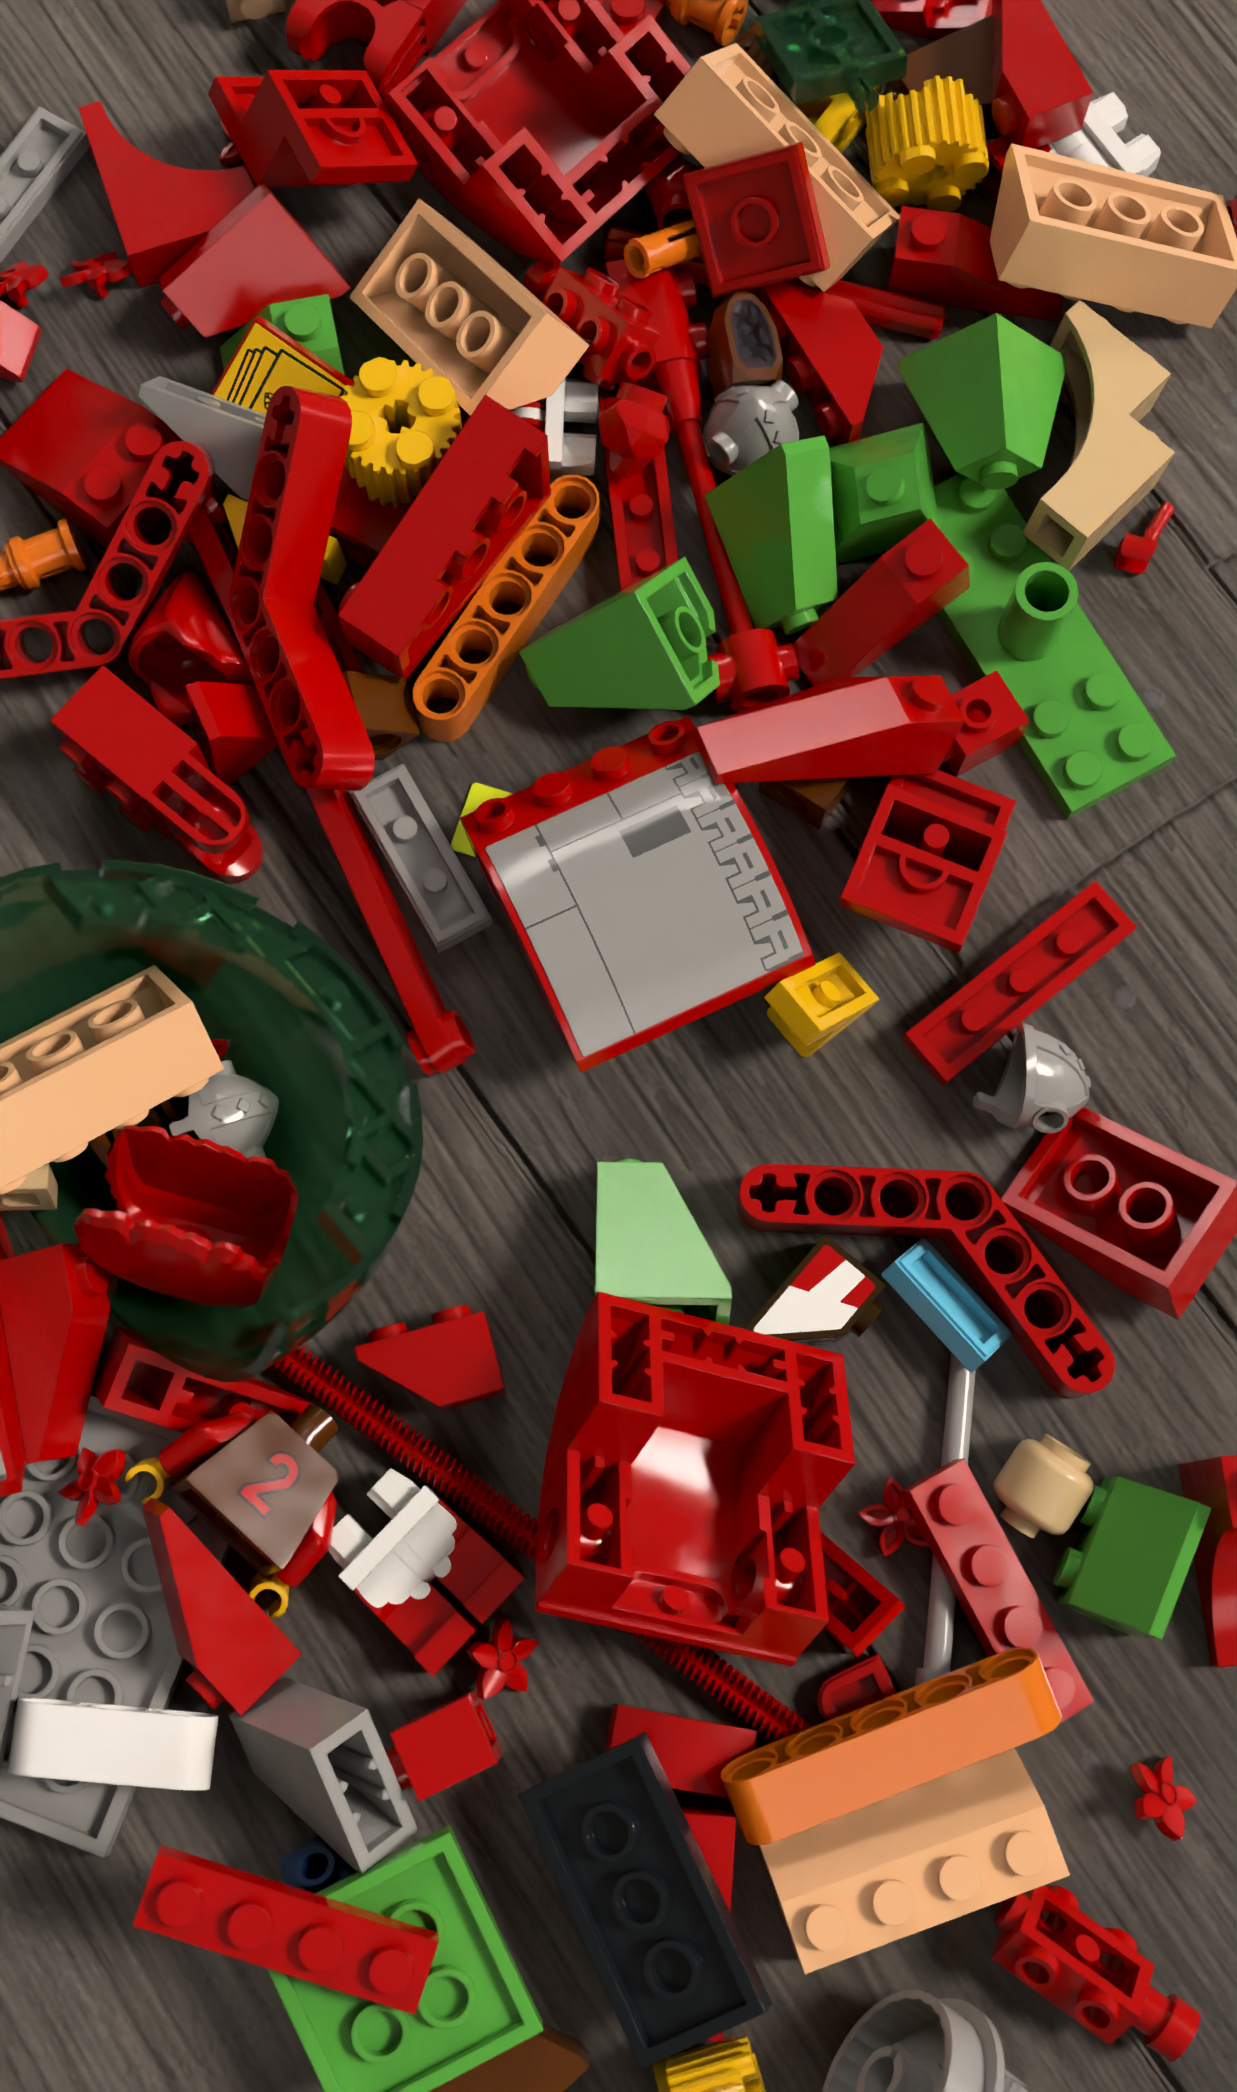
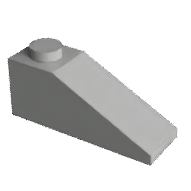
M162 376L142 383L138 397L183 441L198 444L208 451L214 462L215 473L240 498L249 500L266 414Z

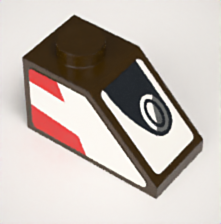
M824 1234L745 1329L804 1345L838 1342L848 1330L859 1338L884 1309L874 1299L886 1285Z

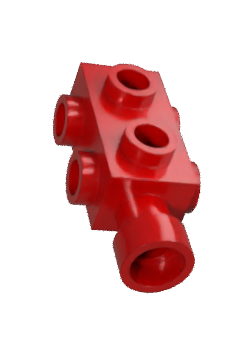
M541 259L530 266L523 278L522 285L590 345L578 360V362L585 365L581 372L585 378L606 390L613 391L616 384L620 385L621 382L635 384L636 380L646 377L651 372L656 361V353L653 348L661 334L648 324L653 315L650 309L625 295H621L618 300L614 295L619 285L608 276L592 268H587L583 276L565 269L560 264L558 266L549 265Z
M1043 1885L1008 1898L1003 1902L994 1921V1925L1001 1929L991 1957L992 1960L1108 2045H1111L1127 2029L1134 2026L1144 2034V2043L1170 2062L1177 2060L1186 2051L1198 2030L1201 2019L1200 2012L1177 1995L1170 1994L1166 1997L1150 1985L1155 1965L1138 1953V1945L1129 1933L1113 1927L1103 1928L1079 1910L1078 1899L1072 1892L1057 1885Z

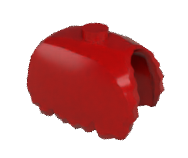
M124 1126L116 1137L114 1145L109 1147L105 1156L108 1165L105 1177L111 1185L110 1192L116 1199L117 1208L120 1211H100L94 1208L83 1210L82 1215L77 1218L73 1226L80 1249L94 1263L108 1272L161 1294L210 1306L246 1308L254 1305L268 1290L278 1271L294 1221L299 1196L288 1171L277 1168L272 1159L261 1156L245 1158L241 1152L235 1151L229 1146H220L210 1139L195 1140L185 1134H178L170 1138L166 1130L158 1126Z

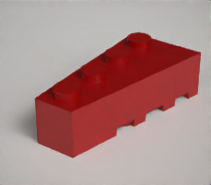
M484 395L362 580L353 584L344 595L339 606L338 618L346 642L403 681H406L551 496L548 435L492 398Z

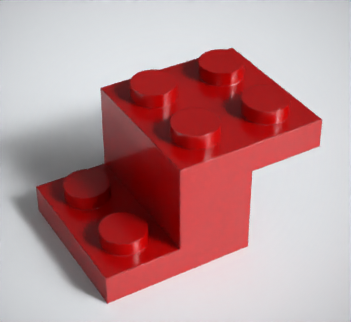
M267 70L264 77L216 76L208 92L211 102L257 187L263 182L268 188L408 182L418 166L416 159L366 70Z
M937 770L934 774L892 775L838 905L959 953L1008 834V831L1005 829L1017 801L940 770Z

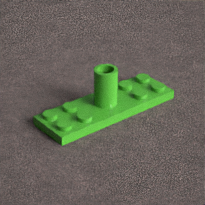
M961 473L934 486L939 529L969 565L970 588L940 610L937 615L978 680L997 670L1029 719V723L1019 741V745L1066 820L1170 765L1176 757L1175 752L1078 604V586L1075 578L1063 566L1052 563L1043 550L1022 534L1027 523L1005 489H987Z

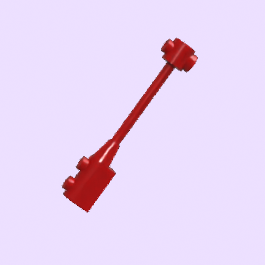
M625 259L607 262L606 276L619 285L614 297L619 300L621 295H625L650 309L653 315L648 324L661 334L653 348L656 353L653 369L646 377L636 380L634 385L647 388L667 397L663 411L673 432L678 436L731 636L725 638L717 645L715 654L707 655L708 661L714 660L718 663L720 685L711 692L715 704L729 701L730 707L733 710L742 712L788 696L790 693L788 682L799 679V668L792 643L778 646L775 633L769 629H754L750 612L704 496L716 488L700 429L702 425L700 395L701 359L709 358L710 353L707 340L708 331L705 322L690 324L686 309L697 305L692 273L690 270L677 273L675 265L649 274L646 278L638 279L628 270Z

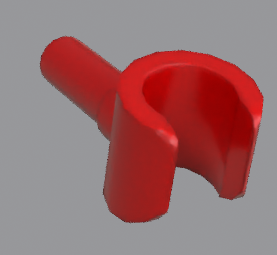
M1167 502L1160 505L1144 530L1142 537L1124 533L1115 557L1114 568L1135 574L1145 573L1150 558H1152L1157 548L1159 535L1175 511L1173 505Z

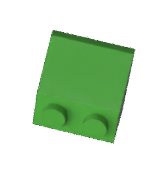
M1119 1476L1103 1479L1100 1487L1094 1485L1091 1496L1078 1514V1522L1085 1524L1076 1549L1067 1547L1057 1565L1053 1584L1061 1588L1055 1602L1126 1635L1162 1640L1212 1508Z

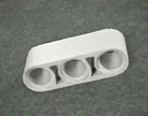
M21 1698L17 1701L8 1773L28 1777L162 1789L208 1790L210 1789L218 1715L67 1700Z

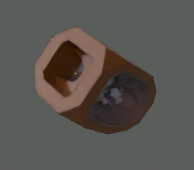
M746 291L734 292L714 311L713 320L707 334L710 355L706 367L715 398L732 386L756 385L771 387L782 378L783 356L776 325L766 306L752 293Z

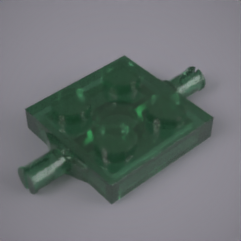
M787 0L790 3L789 7L781 11L755 17V39L796 105L805 102H819L829 96L846 93L851 98L858 112L865 113V107L870 112L879 102V94L874 87L884 82L906 77L908 55L870 0Z

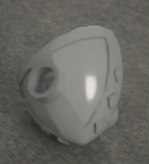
M781 380L776 381L771 387L756 385L732 386L714 400L715 403L710 410L702 436L709 462L716 469L734 476L778 445L799 439L797 421L792 414V411L799 405L797 395L788 384Z
M1020 1021L995 1095L989 1096L982 1092H977L973 1098V1107L991 1113L998 1122L1013 1129L1035 1127L1042 1133H1056L1065 1128L1069 1118L1088 1102L1091 1080L1089 1076H1086L1081 1058L1078 1059L1076 1054L1066 1044L1050 1034Z
M231 1060L221 1061L224 1070L209 1077L208 1083L199 1091L182 1097L188 1117L169 1124L172 1136L195 1132L198 1140L210 1139L220 1146H229L235 1151L241 1152L245 1158L252 1156L266 1157L263 1145L270 1135L275 1122L279 1099L263 1085L250 1078L236 1074Z

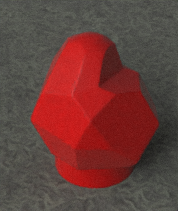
M682 158L673 159L646 184L645 191L656 216L659 230L693 218L682 175L700 168L691 164L690 161Z
M621 382L617 397H609L604 402L598 420L602 444L610 449L609 468L615 475L623 478L635 476L667 443L670 425L667 416L663 414L667 401L666 396L644 387Z

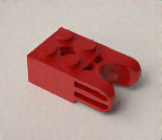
M297 0L287 18V45L290 51L299 56L316 61L331 46L342 40L360 39L368 42L369 45L363 58L365 70L381 98L385 99L391 90L412 73L424 54L430 56L467 0Z
M102 665L51 718L50 722L63 740L57 748L75 766L72 769L74 774L98 795L107 790L121 804L118 810L140 831L146 834L152 827L155 828L213 877L224 883L235 884L243 882L254 875L260 868L264 860V847L257 831L249 823L250 817L239 795L211 772L196 741L105 666Z

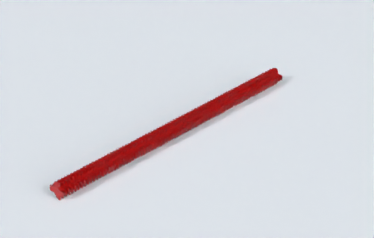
M279 1328L272 1335L263 1350V1360L266 1359L275 1369H279L289 1379L292 1378L295 1384L301 1386L308 1394L311 1393L315 1399L319 1400L322 1404L324 1403L328 1409L334 1410L335 1414L337 1413V1415H340V1418L347 1420V1423L360 1430V1433L366 1435L367 1438L373 1440L377 1445L380 1444V1448L386 1449V1452L390 1455L393 1454L394 1458L399 1459L400 1463L406 1464V1467L410 1470L413 1469L412 1472L419 1474L420 1478L426 1479V1482L429 1484L433 1483V1488L439 1489V1492L442 1494L446 1493L447 1498H453V1503H459L460 1508H466V1512L469 1514L473 1513V1518L478 1519L480 1517L479 1522L482 1524L486 1523V1527L489 1529L493 1528V1533L498 1534L500 1532L499 1537L502 1539L506 1538V1542L509 1544L513 1543V1548L518 1549L520 1547L519 1552L522 1554L527 1552L526 1558L531 1559L534 1557L533 1563L536 1564L537 1526L535 1524L537 1519L535 1517L528 1521L530 1517L528 1512L521 1516L523 1508L515 1511L517 1506L515 1502L508 1506L509 1498L501 1501L503 1493L495 1496L496 1488L489 1492V1483L481 1486L483 1478L475 1481L476 1473L469 1477L470 1469L467 1468L465 1471H462L463 1463L456 1467L457 1459L454 1458L449 1462L450 1454L448 1453L443 1457V1448L436 1452V1443L429 1447L431 1439L428 1438L423 1442V1433L416 1437V1428L409 1432L411 1424L403 1427L404 1419L396 1422L397 1414L389 1417L390 1409L383 1412L384 1404L377 1408V1399L372 1403L369 1402L372 1395L369 1394L364 1398V1389L357 1393L356 1391L359 1386L356 1384L351 1388L352 1380L350 1379L344 1383L345 1375L337 1378L340 1371L336 1370L334 1373H331L332 1365L325 1369V1360L320 1364L317 1363L320 1356L317 1355L312 1359L313 1351L310 1350L309 1353L305 1354L307 1347L304 1345L299 1349L300 1341L292 1344L293 1336L285 1339L288 1332L284 1331L280 1335ZM638 1633L635 1634V1640L643 1637L642 1645L650 1642L649 1650L657 1647L655 1655L664 1652L662 1656L663 1661L670 1657V1666L677 1662L675 1670L679 1671L684 1667L682 1675L686 1676L688 1673H691L690 1681L698 1678L697 1686L705 1683L703 1691L706 1692L711 1688V1697L718 1693V1702L725 1698V1707L733 1704L731 1708L732 1713L739 1709V1718L746 1714L744 1722L747 1723L753 1719L752 1728L759 1724V1733L766 1729L765 1737L767 1739L773 1734L772 1743L811 1728V1724L807 1721L803 1722V1718L799 1715L796 1716L797 1714L794 1711H789L790 1709L786 1705L782 1706L783 1703L779 1700L775 1701L776 1698L772 1695L768 1696L769 1693L766 1690H762L758 1684L755 1685V1682L751 1679L748 1680L746 1675H741L738 1669L734 1670L731 1664L727 1665L724 1659L720 1660L718 1654L713 1655L711 1649L706 1650V1648Z

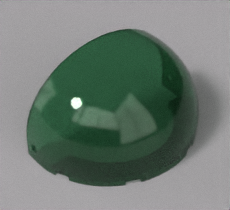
M104 860L101 869L61 870L60 862L29 867L0 877V1044L155 965L193 1002L210 1040L231 1039L229 1050L220 1061L231 1060L236 1074L250 1078L263 1085L278 1097V1112L270 1135L263 1145V1150L266 1158L274 1160L277 1168L288 1171L293 1184L297 1188L299 1198L285 1252L278 1271L265 1294L254 1305L246 1308L202 1305L138 1286L110 1272L109 1287L107 1289L110 1312L143 1342L168 1360L197 1375L221 1382H241L255 1377L310 1340L356 1298L386 1257L411 1202L420 1173L423 1152V1121L418 1085L410 1081L401 1054L405 1044L397 1028L379 999L362 977L336 950L300 921L294 927L259 908L257 906L259 897L224 882L191 871L159 864ZM89 1142L86 1149L76 1157L63 1162L49 1163L58 1184L57 1210H29L54 1246L58 1244H78L73 1226L77 1218L82 1215L83 1210L94 1208L100 1211H120L117 1208L116 1199L110 1192L111 1185L105 1177L107 1168L101 1162Z

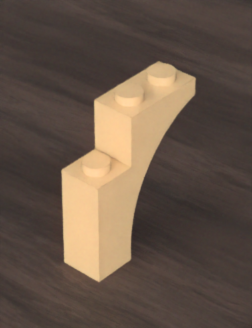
M1081 300L1065 313L1050 344L1051 348L1066 356L1064 380L1071 397L1075 417L1073 457L1069 470L1039 500L1022 533L1068 571L1155 487L1175 454L1155 433L1147 430L1139 423L1152 409L1171 373Z

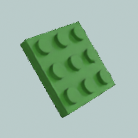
M450 1824L381 1859L363 1874L356 1872L315 1893L439 1933V1944L415 2015L267 1968L325 2092H429L544 2031L543 2022Z

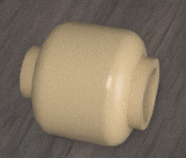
M1045 1434L1041 1441L1036 1439L1022 1440L993 1484L996 1496L1006 1505L1000 1516L1011 1526L1033 1539L1040 1529L1053 1535L1064 1534L1070 1528L1093 1492L1094 1482L1086 1473L1091 1464L1074 1450L1048 1434Z

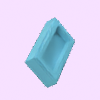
M924 1238L907 1250L881 1274L970 1373L982 1365L1012 1335L1005 1324Z

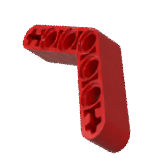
M281 386L271 397L266 412L229 595V620L295 783L304 788L360 791L368 785L375 768V754L314 606L351 435V409L347 401L338 396L293 386Z
M171 441L158 450L77 609L0 619V679L101 666L119 658L128 649L213 484L215 467L208 451L202 446L189 441ZM190 453L194 457L191 467L199 473L196 482L183 481L180 484L174 498L186 500V506L182 510L172 500L154 496L153 492L156 486L162 491H170L177 476L175 470L169 467L172 458L185 459ZM152 507L161 509L171 521L170 535L161 544L150 542L145 538L140 527L142 515ZM121 563L133 565L142 576L143 586L141 592L135 598L122 596L113 585L112 576L114 570ZM92 618L101 619L112 627L114 644L108 652H99L87 643L85 628ZM30 627L43 629L50 636L52 652L47 660H38L27 652L24 645V636Z
M764 1164L748 1171L741 1181L735 1202L737 1213L743 1223L754 1230L786 1233L941 1238L999 1319L1011 1331L1013 1338L1045 1382L1057 1394L1067 1398H1080L1103 1389L1112 1380L1115 1371V1357L1110 1346L991 1185L982 1176L969 1171ZM766 1184L771 1186L772 1196L792 1198L797 1189V1184L804 1186L799 1203L801 1215L793 1213L797 1200H779L776 1202L772 1212L762 1211L761 1201L751 1199L750 1196L757 1195L760 1185ZM823 1186L838 1188L847 1198V1211L835 1216L825 1214L815 1203V1190ZM890 1188L903 1191L911 1201V1214L904 1218H896L887 1214L880 1203L881 1192ZM950 1191H961L969 1195L975 1204L976 1213L974 1219L959 1220L954 1218L946 1207V1194ZM999 1243L1011 1251L1014 1257V1267L1010 1274H999L988 1266L985 1260L987 1244ZM1028 1296L1041 1297L1050 1304L1053 1311V1320L1048 1329L1038 1328L1028 1321L1024 1310ZM1068 1329L1072 1337L1060 1342V1345L1052 1349L1047 1347L1046 1341L1064 1333ZM1084 1354L1090 1364L1084 1369V1375L1073 1378L1070 1376L1067 1368L1074 1362V1357Z

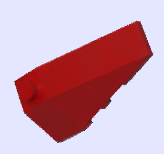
M941 675L840 677L696 728L693 738L714 784L934 774L940 767L965 720Z

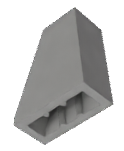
M284 1677L270 1686L242 1716L236 1711L229 1714L254 1774L356 1871L363 1874L419 1831L368 1709Z

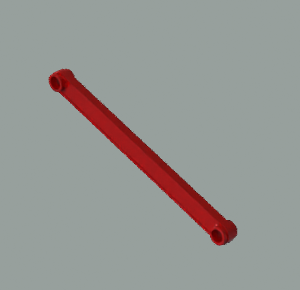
M213 483L184 539L188 543L194 542L229 619L228 602L238 554L224 524L229 522L223 506L225 500ZM176 490L173 492V496L168 499L172 500L183 510L187 502L186 500L174 498ZM306 788L414 1026V1029L407 1032V1039L415 1059L429 1077L439 1072L444 1074L467 1062L468 1057L476 1054L472 1036L460 1015L454 1009L446 1010L346 790Z

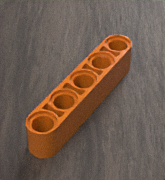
M577 474L564 475L557 478L550 485L551 496L487 576L418 677L413 688V702L421 731L429 739L437 742H452L461 738L468 731L519 655V651L528 642L595 542L599 533V493L596 486L586 477ZM568 508H577L585 512L583 516L576 519L563 517L560 513ZM536 555H546L554 559L551 564L540 567L527 562ZM504 602H514L523 607L519 612L512 615H503L494 610ZM471 650H483L490 654L484 662L479 664H470L461 659L465 653ZM439 698H449L457 702V705L447 713H435L428 709V706Z
M1025 1647L1014 1648L747 1752L728 1763L721 1771L720 1778L746 1841L752 1845H767L1038 1739L1054 1730L1061 1722L1062 1717L1037 1651Z

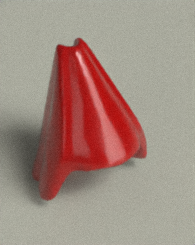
M185 572L173 579L133 637L129 646L128 661L134 673L143 678L148 684L158 711L177 727H182L193 723L185 685L196 681L255 685L242 650L198 576L192 572Z

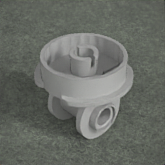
M913 1989L889 1995L875 2004L858 2020L838 2049L828 2071L822 2092L1035 2091L1005 2069L1003 2048L999 2034L985 2013L966 2001L955 1998L938 2000L925 1991Z

